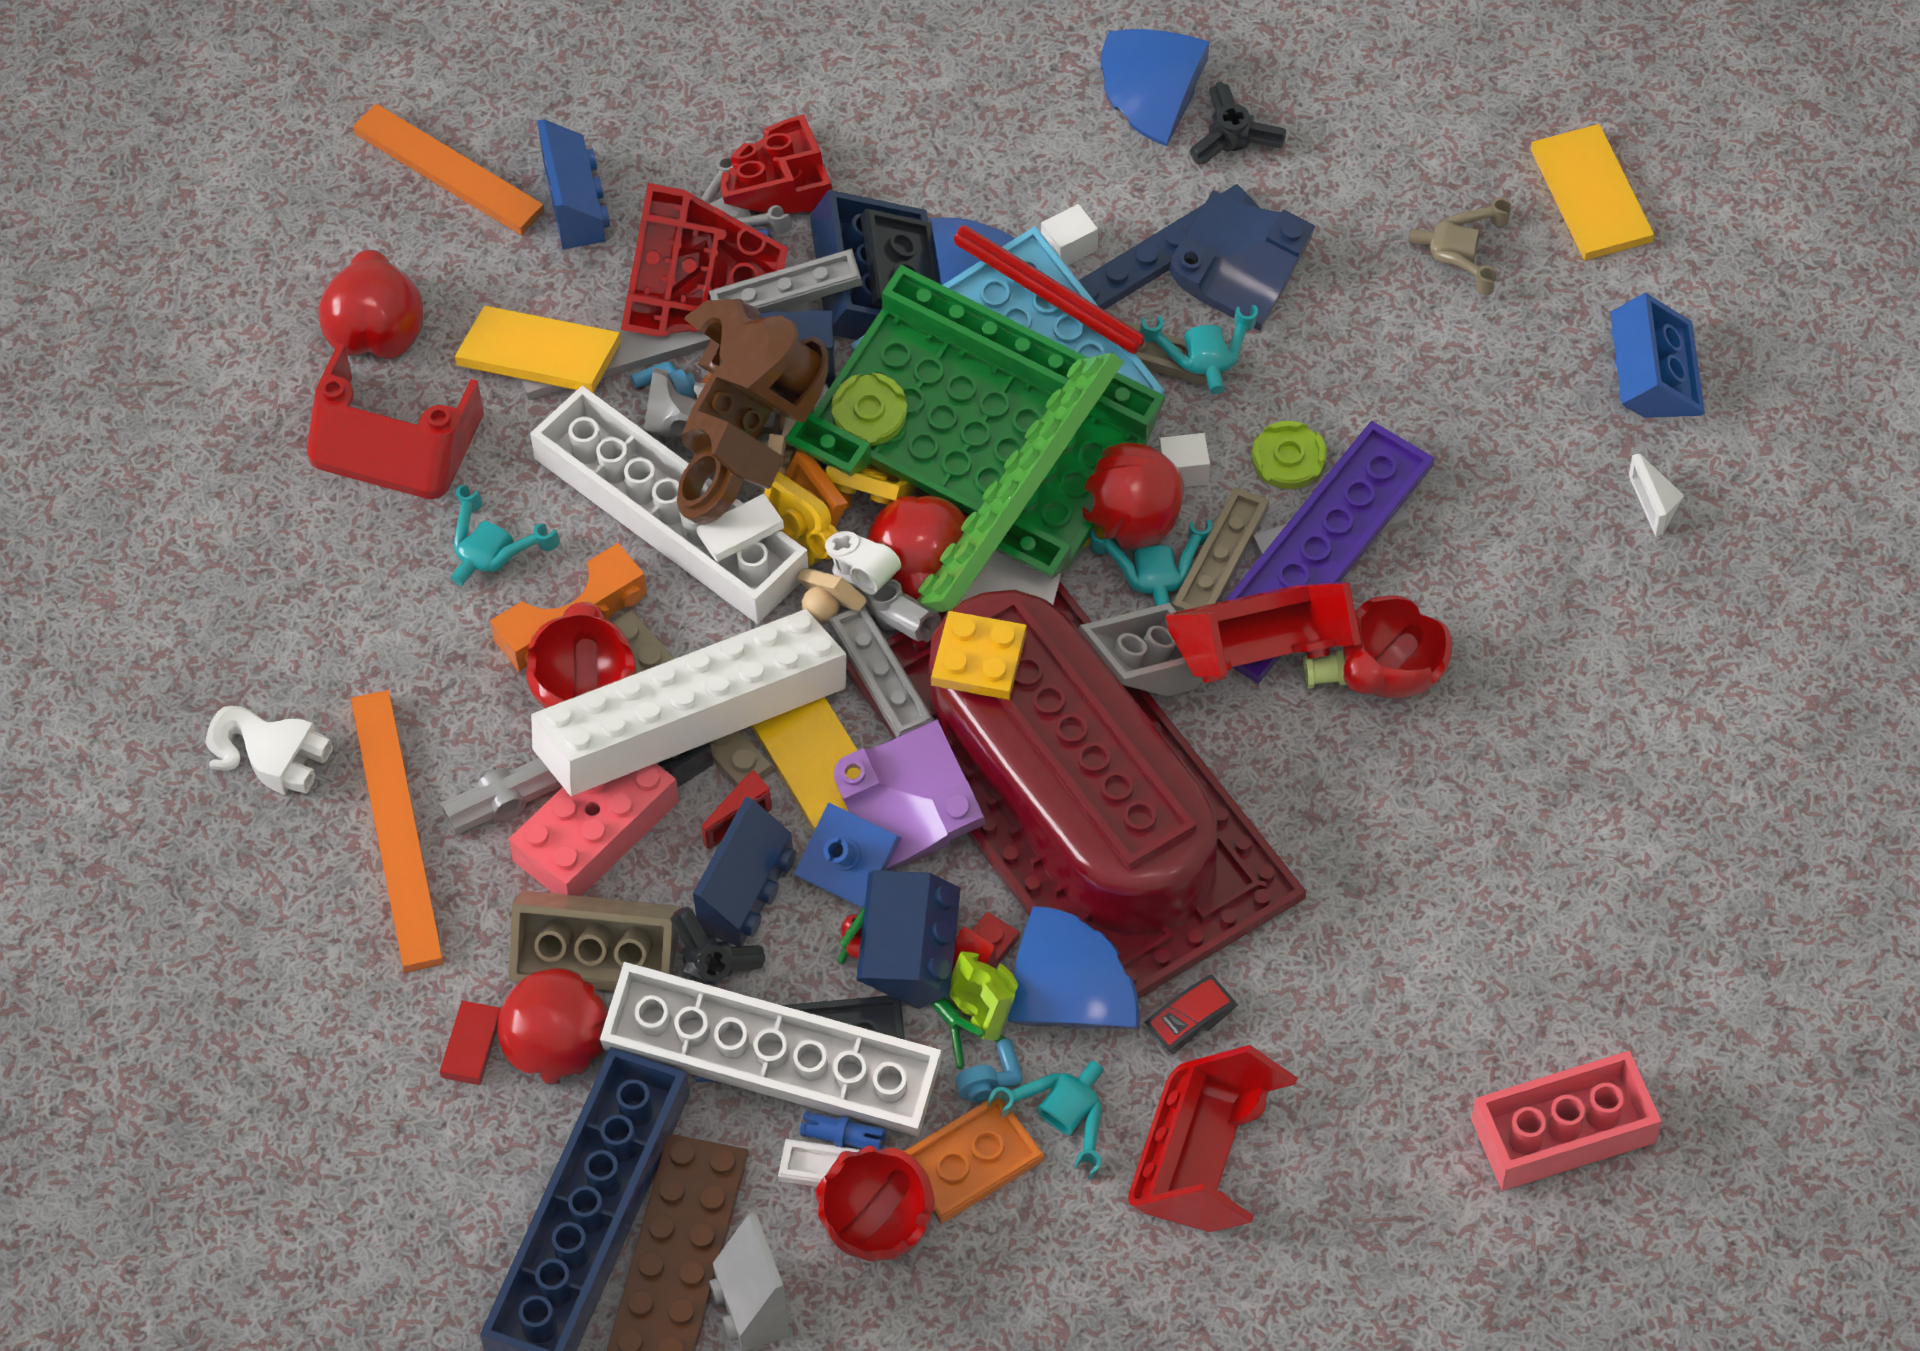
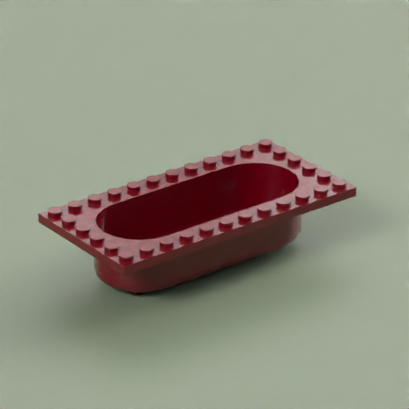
M1060 581L1053 605L1044 598L1013 589L983 592L963 600L950 610L1026 625L1027 633L1010 700L931 686V675L948 611L938 612L941 623L931 636L929 642L923 640L918 642L902 632L886 640L934 721L938 719L984 816L986 824L968 832L967 835L1029 916L1033 906L1053 908L1078 916L1082 922L1094 930L1102 932L1120 952L1118 958L1126 975L1134 981L1138 999L1306 899L1307 890L1304 889L1148 691L1122 685L1078 630L1080 625L1091 623L1092 621ZM851 661L846 662V675L893 737L896 738Z

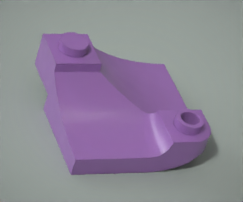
M938 719L870 749L862 748L841 758L835 766L834 779L848 812L901 837L886 871L895 870L950 845V840L986 824L981 809L954 756ZM858 768L861 771L860 776L856 779H849L846 776L848 770Z

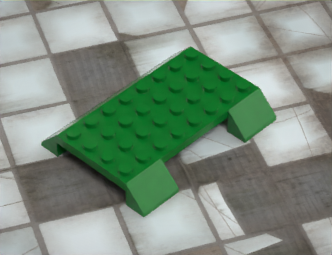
M900 265L882 292V310L814 412L809 414L804 423L796 421L786 436L785 443L849 476H853L872 464L933 496L950 501L960 510L971 515L973 512H978L985 502L982 497L987 488L993 482H999L1006 470L1003 467L1010 455L1016 450L1020 451L1027 441L1025 434L1029 427L1036 420L1043 418L1048 410L1046 403L1058 389H1063L1069 380L1067 373L1071 366L1077 360H1083L1088 357ZM1117 372L1000 542L996 551L1051 579L1070 567L1091 535V531L1097 525L1083 518L1082 509L1083 506L1090 512L1093 509V495L1084 489V485L1089 477L1094 474L1098 460L1106 457L1102 455L1104 449L1120 443L1147 445L1165 401V396ZM871 373H880L895 380L904 391L908 408L906 423L899 434L886 443L870 446L869 442L834 424L831 413L833 395L840 384L854 375L862 374L864 376L871 375Z

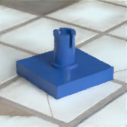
M828 802L794 875L864 908L868 873L873 870L886 871L901 837Z

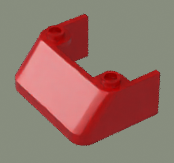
M338 343L315 389L307 442V454L312 466L319 470L425 499H436L446 494L484 415L478 380L470 379L457 408L435 405L425 410L418 424L409 423L350 407L354 397L353 388L350 384L353 378L345 345Z
M1350 582L1290 586L1165 615L1168 631L1194 677H1202L1203 683L1226 679L1227 671L1232 670V667L1292 653L1306 652L1307 659L1330 655L1329 648L1361 644Z
M1251 1045L1178 1065L1166 1080L1129 1191V1204L1144 1214L1206 1232L1252 1223L1253 1214L1233 1202L1225 1193L1217 1191L1238 1125L1258 1119L1265 1111L1268 1092L1295 1085L1298 1077Z

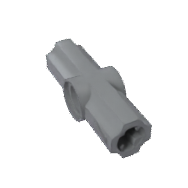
M890 579L873 595L854 587L866 597L867 601L864 605L869 614L875 617L876 623L881 629H897L918 642L921 640L929 642L931 636L941 623V618L937 611L920 604L916 599L903 593L901 585L897 580Z
M537 758L511 771L504 768L490 771L479 780L477 787L440 803V806L452 833L457 836L493 818L497 821H506L517 816L523 811L526 803L562 787V785L543 761Z

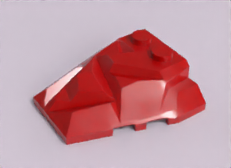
M648 182L621 330L656 337L687 331L697 332L698 330L688 323L685 317L705 301L711 300L709 291L784 269L788 247L696 197L685 189Z

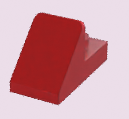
M987 911L972 930L965 926L960 930L955 940L952 973L960 952L980 954L977 961L988 964L996 969L1020 939V932Z

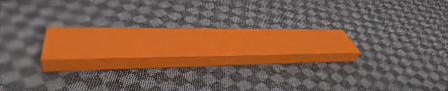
M389 690L351 697L404 973L444 965Z

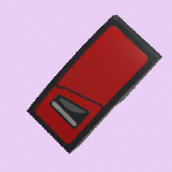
M1211 974L1177 995L1144 1023L1173 1055L1203 1028L1207 1031L1211 1030L1235 1009L1238 1004Z

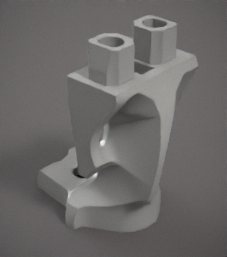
M653 368L644 431L656 440L658 436L682 439L685 425L681 424L680 421L688 420L697 400L679 394L672 386L667 370ZM695 382L694 391L697 394V398L706 383ZM775 412L770 414L764 427L773 428ZM759 435L757 440L765 444V442H768L769 436Z

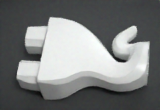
M241 706L221 708L210 723L205 741L208 749L222 759L211 760L209 763L210 768L229 771L235 769L240 763V753L232 742L237 733L242 735L251 766L257 777L267 787L283 795H286L289 789L308 793L314 783L315 773L314 769L304 766L307 758L323 764L328 760L333 751L331 739L316 732L313 722L301 719L266 722L251 710Z

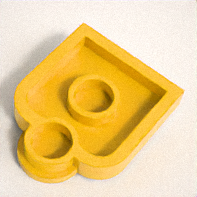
M778 471L771 488H765L764 494L783 520L784 528L781 531L807 549L808 567L817 564L822 559H833L827 554L825 544L828 538L838 533V531L831 525L829 509L822 500Z

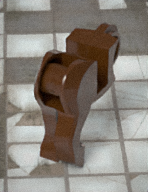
M741 299L708 300L685 317L688 323L711 338L698 365L712 375L698 396L682 433V445L692 451L694 456L680 479L677 505L679 512L695 524L706 525L718 520L728 511L737 498L743 481L766 489L771 488L785 457L758 441L757 438L772 412L804 423L823 391L828 374L829 354L826 344L822 340L813 336L798 341L799 333L796 323L782 315L761 318L756 308ZM716 470L711 485L709 486L707 491L700 496L704 483L706 482L708 477Z

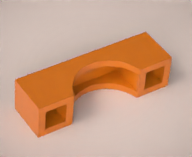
M619 543L587 561L589 574L587 585L581 595L573 602L559 608L543 609L521 601L490 620L493 640L519 672L527 667L528 649L536 631L546 622L562 617L566 609L571 605L579 602L596 604L603 610L606 620H609L612 614L625 606L632 607L636 605L643 595L647 594L643 571Z

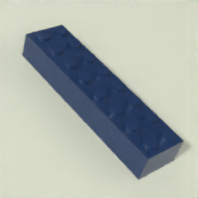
M610 1047L480 1333L484 1351H577L659 1166L666 1142L670 1134H673L689 1098L690 1089L686 1071Z

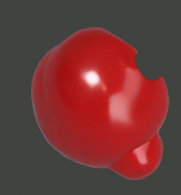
M376 250L361 251L355 255L349 266L342 269L330 281L323 292L318 308L320 328L325 339L334 349L338 343L345 345L348 356H360L370 353L382 359H394L405 353L412 346L421 331L423 324L421 294L409 276L396 266L390 264L385 255Z
M902 496L887 504L879 512L869 528L866 539L878 544H884L896 553L901 562V568L891 579L897 580L900 583L903 593L917 600L921 595L918 590L922 582L930 574L935 575L943 565L940 561L942 553L950 544L958 543L963 534L961 527L967 517L956 505L937 496Z
M1399 595L1372 597L1355 611L1361 644L1343 646L1345 661L1343 678L1351 690L1356 693L1373 694L1387 699H1403L1423 693L1434 686L1444 675L1452 655V637L1448 627L1443 622L1420 614L1419 608L1413 601Z
M579 602L571 605L566 609L562 617L552 619L543 624L530 641L526 681L532 695L544 708L636 674L635 659L627 637L617 625L606 620L602 609L590 602Z

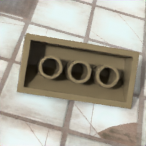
M521 890L512 904L508 981L521 982L525 977L537 971L563 968L579 973L583 980L594 985L595 990L615 992L624 962L672 975L678 944V933L670 921V917L675 911L680 909V906Z

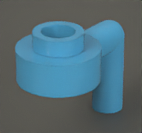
M669 361L630 375L631 381L635 389L651 383L653 368L664 369L668 371L670 382L679 394L694 398V395H697L694 391L696 381L691 373L685 374L682 369L677 370L674 364Z
M1003 1039L996 1044L1004 1071L995 1072V1069L990 1065H977L963 1070L956 1076L955 1082L961 1098L970 1100L973 1103H979L988 1100L992 1090L997 1087H1016L1022 1083L1023 1075L1011 1039Z

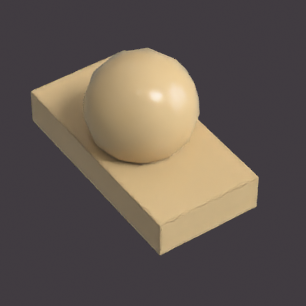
M803 568L796 577V580L808 589L802 599V610L807 609L818 623L829 622V618L836 616L840 607L860 611L867 601L866 597L843 577L809 568Z

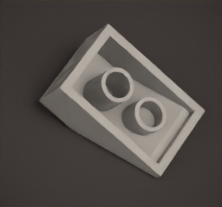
M1170 603L1083 624L1078 629L1122 685L1169 697L1198 689L1202 681V677H1194L1168 631L1165 615L1177 612Z
M753 1212L746 1216L713 1262L715 1279L709 1280L716 1304L724 1303L728 1313L727 1316L722 1317L730 1341L737 1339L741 1351H749L790 1336L784 1285L757 1213Z

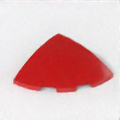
M804 114L765 128L763 139L755 144L744 142L731 155L733 168H730L728 172H722L721 193L725 204L767 213L769 208L775 205L782 207L784 213L812 212L827 191L833 190L832 183L823 165L821 151Z

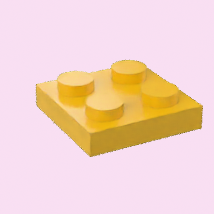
M827 465L826 475L832 483H835L834 485L838 491L849 494H856L857 490L870 493L871 500L883 504H889L899 497L911 495L916 489L909 482L901 480L873 465L855 473L853 476H849L830 465Z
M948 611L931 675V686L1010 700L1027 633L1026 625Z

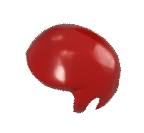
M1120 443L1104 449L1102 455L1106 457L1098 460L1094 474L1089 477L1084 485V489L1093 495L1094 505L1091 512L1083 506V518L1086 521L1100 525L1103 529L1104 538H1115L1121 549L1132 550L1156 545L1173 529L1181 510L1184 483L1177 466L1166 455L1144 444Z
M563 968L537 971L518 983L503 1002L498 1015L497 1031L501 1049L508 1061L518 1070L527 1074L539 1073L543 1081L548 1085L559 1084V1078L570 1074L581 1075L590 1066L591 1060L604 1053L600 1037L608 1015V1008L603 999L595 992L594 985L583 980L579 973Z
M869 1145L858 1152L842 1151L815 1190L816 1199L819 1204L818 1218L822 1225L826 1227L827 1234L833 1243L844 1253L871 1262L893 1260L912 1250L925 1234L935 1205L934 1193L928 1174L916 1159L897 1148L877 1150L874 1146Z

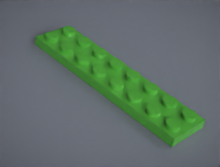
M1113 352L1095 355L1083 360L1079 359L1071 366L1067 373L1069 380L1062 390L1058 389L1046 403L1048 410L1043 418L1036 420L1029 427L1025 434L1027 441L1021 450H1016L1007 459L1003 467L1006 471L999 482L995 481L987 488L982 497L985 502L979 511L973 512L964 521L961 527L963 534L958 543L950 544L942 553L940 561L943 565L935 575L930 574L920 585L918 592L921 595L917 599L920 604L937 612L950 611L959 604L1123 365L1124 361Z

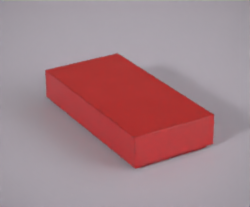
M461 1000L439 1071L441 1078L481 1085L498 1029L500 1007Z

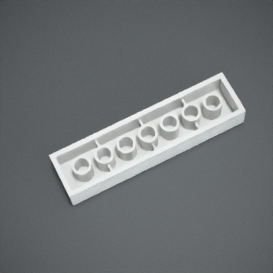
M581 386L530 433L534 459L756 624L760 623L800 584L796 577L803 568H809L807 549L781 530L716 562L698 536L697 527L702 524H695L685 518L678 509V486L682 474L689 463L584 386ZM708 478L704 483L700 496L703 495L711 485L712 480L710 478ZM736 498L728 511L744 503Z
M804 609L532 713V749L567 793L573 796L845 689L846 653L809 611Z
M627 962L623 963L600 1037L604 1050L609 1051L610 1047L686 1071L689 1074L839 1116L852 1117L853 1120L919 1138L941 1063V1050Z

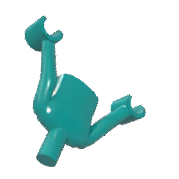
M1252 305L1250 316H1244L1240 312V307H1236L1234 316L1236 328L1229 347H1227L1224 341L1222 328L1218 325H1202L1187 330L1184 334V341L1188 356L1183 354L1162 333L1163 319L1161 316H1157L1155 328L1148 327L1145 323V318H1142L1139 332L1144 335L1146 342H1156L1182 369L1196 375H1206L1210 393L1220 394L1224 391L1221 373L1229 370L1238 361L1246 331L1252 330L1256 325L1258 308L1256 305Z
M462 484L456 489V495L461 507L454 537V552L462 561L450 576L456 585L463 586L475 570L497 572L514 555L535 544H538L539 548L544 551H551L558 547L560 538L557 530L554 529L547 535V527L544 523L535 525L533 534L514 542L513 537L507 531L488 521H482L467 537L471 512L477 511L482 506V498L479 491H475L470 496L468 485Z
M1206 520L1205 531H1198L1194 528L1193 521H1190L1188 529L1189 540L1181 555L1178 569L1175 564L1173 549L1170 546H1149L1137 549L1133 553L1136 570L1130 559L1113 542V538L1100 540L1095 536V531L1092 530L1089 546L1097 554L1109 553L1121 568L1131 588L1140 593L1153 594L1154 604L1158 606L1170 603L1168 593L1178 590L1184 583L1191 569L1198 546L1204 545L1212 530V523L1210 520Z
M1091 1061L1078 1078L1068 1073H1052L1013 1090L1005 1087H997L992 1090L987 1107H990L996 1099L1005 1101L1007 1105L1004 1107L1001 1117H1006L1010 1113L1013 1103L1052 1088L1047 1097L1037 1107V1113L1047 1124L1067 1136H1070L1080 1122L1087 1117L1083 1151L1078 1154L1074 1169L1076 1170L1081 1162H1090L1094 1168L1091 1170L1088 1179L1091 1180L1096 1177L1101 1165L1100 1155L1095 1149L1102 1114V1104L1099 1096L1091 1087L1104 1072L1103 1067L1099 1063Z

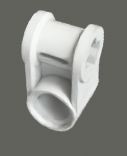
M838 532L826 541L825 548L827 554L833 558L834 562L832 568L833 575L843 577L852 586L867 594H876L901 568L899 557L892 549L884 544H878L860 537L853 532Z

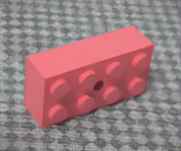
M655 763L573 796H570L562 787L508 839L513 862L554 894L582 896L679 802L676 778Z
M1630 1050L1477 1097L1474 1101L1471 1118L1501 1191L1657 1142L1662 1122Z

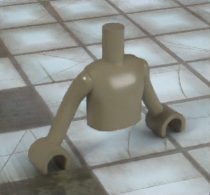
M1504 197L1495 198L1490 207L1466 211L1446 218L1437 224L1433 232L1411 228L1409 243L1430 246L1431 255L1436 262L1453 264L1476 277V291L1482 295H1490L1494 291V282L1496 281L1497 274L1495 269L1490 265L1479 267L1474 264L1480 229L1461 225L1490 218L1493 225L1504 227L1509 220L1511 203Z

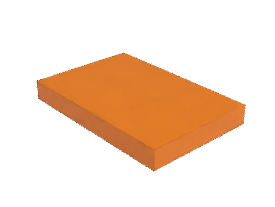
M996 1099L990 1107H987V1100L904 1151L916 1159L928 1174L935 1199L933 1213L941 1224L1045 1161V1155L1014 1113L1010 1111L1006 1117H1001V1113L1007 1105L1005 1101Z

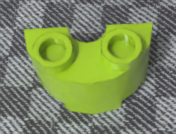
M960 952L952 973L949 996L963 1013L972 1016L971 1023L984 1030V1035L981 1037L983 1040H998L1013 1004L1018 983L1014 975L1001 963L995 969L988 964L977 961L980 954Z

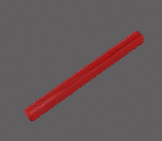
M962 225L954 235L955 245L1126 351L1136 354L1142 348L1145 342V337L1142 333L972 228Z

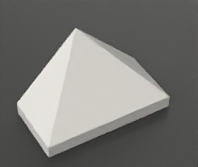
M1640 453L1632 455L1629 478L1655 536L1663 535L1684 495Z

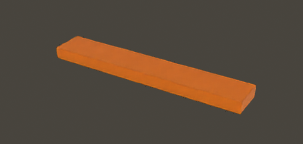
M377 103L353 126L354 134L521 236L544 213V205Z

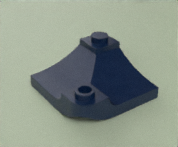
M1212 190L1187 235L1176 248L1171 259L1170 272L1177 284L1190 295L1233 318L1236 307H1240L1242 315L1250 316L1251 306L1256 305L1258 316L1254 328L1261 331L1292 277L1298 261L1312 238L1316 225L1284 209L1281 212L1261 209ZM1185 259H1193L1196 264L1190 265L1185 262Z

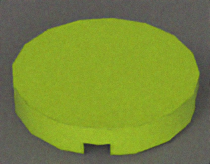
M871 373V375L862 376V374L851 376L840 384L833 395L831 413L836 426L869 442L870 446L886 443L899 434L906 423L908 408L904 391L895 380L880 373Z
M1281 421L1270 424L1263 429V433L1258 438H1255L1252 446L1251 462L1256 474L1265 483L1281 489L1294 490L1308 486L1320 477L1326 465L1327 447L1323 437L1317 431L1315 434L1312 430L1308 429V425L1297 421Z

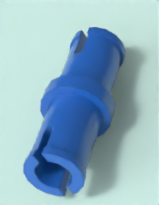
M808 1110L803 1115V1119L807 1120L806 1123L801 1122L800 1135L803 1137L807 1136L834 1142L835 1146L841 1148L851 1146L862 1149L871 1145L877 1150L884 1149V1145L880 1143L881 1141H886V1128L852 1122V1117L843 1115L838 1119L812 1113V1111Z

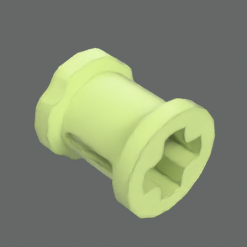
M1343 650L1337 651L1335 655L1307 659V654H1304L1303 667L1307 689L1314 688L1315 684L1338 682L1340 686L1347 685L1343 678V667L1345 664Z

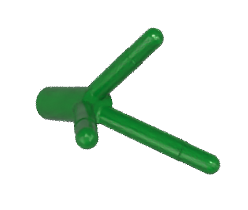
M944 997L930 1005L950 1026L956 1067L963 1069L964 1059L959 1030L964 1028L979 1037L984 1035V1030L971 1023L970 1020L965 1019ZM1000 1035L999 1039L995 1040V1042L998 1043L999 1041L1007 1038Z

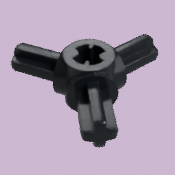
M1217 82L1215 86L1210 88L1209 95L1215 108L1212 116L1214 123L1209 126V134L1190 149V155L1196 164H1206L1222 150L1229 152L1238 151L1244 147L1247 148L1250 142L1275 148L1283 147L1286 139V129L1254 122V115H1250L1245 107L1235 103L1229 85Z
M686 906L678 909L670 917V921L685 945L682 950L684 963L682 971L687 973L685 979L714 987L717 981L729 977L732 971L760 969L763 967L766 957L762 946L730 947L726 941L717 942L713 934L705 933L690 907ZM706 957L711 959L708 965L704 963Z

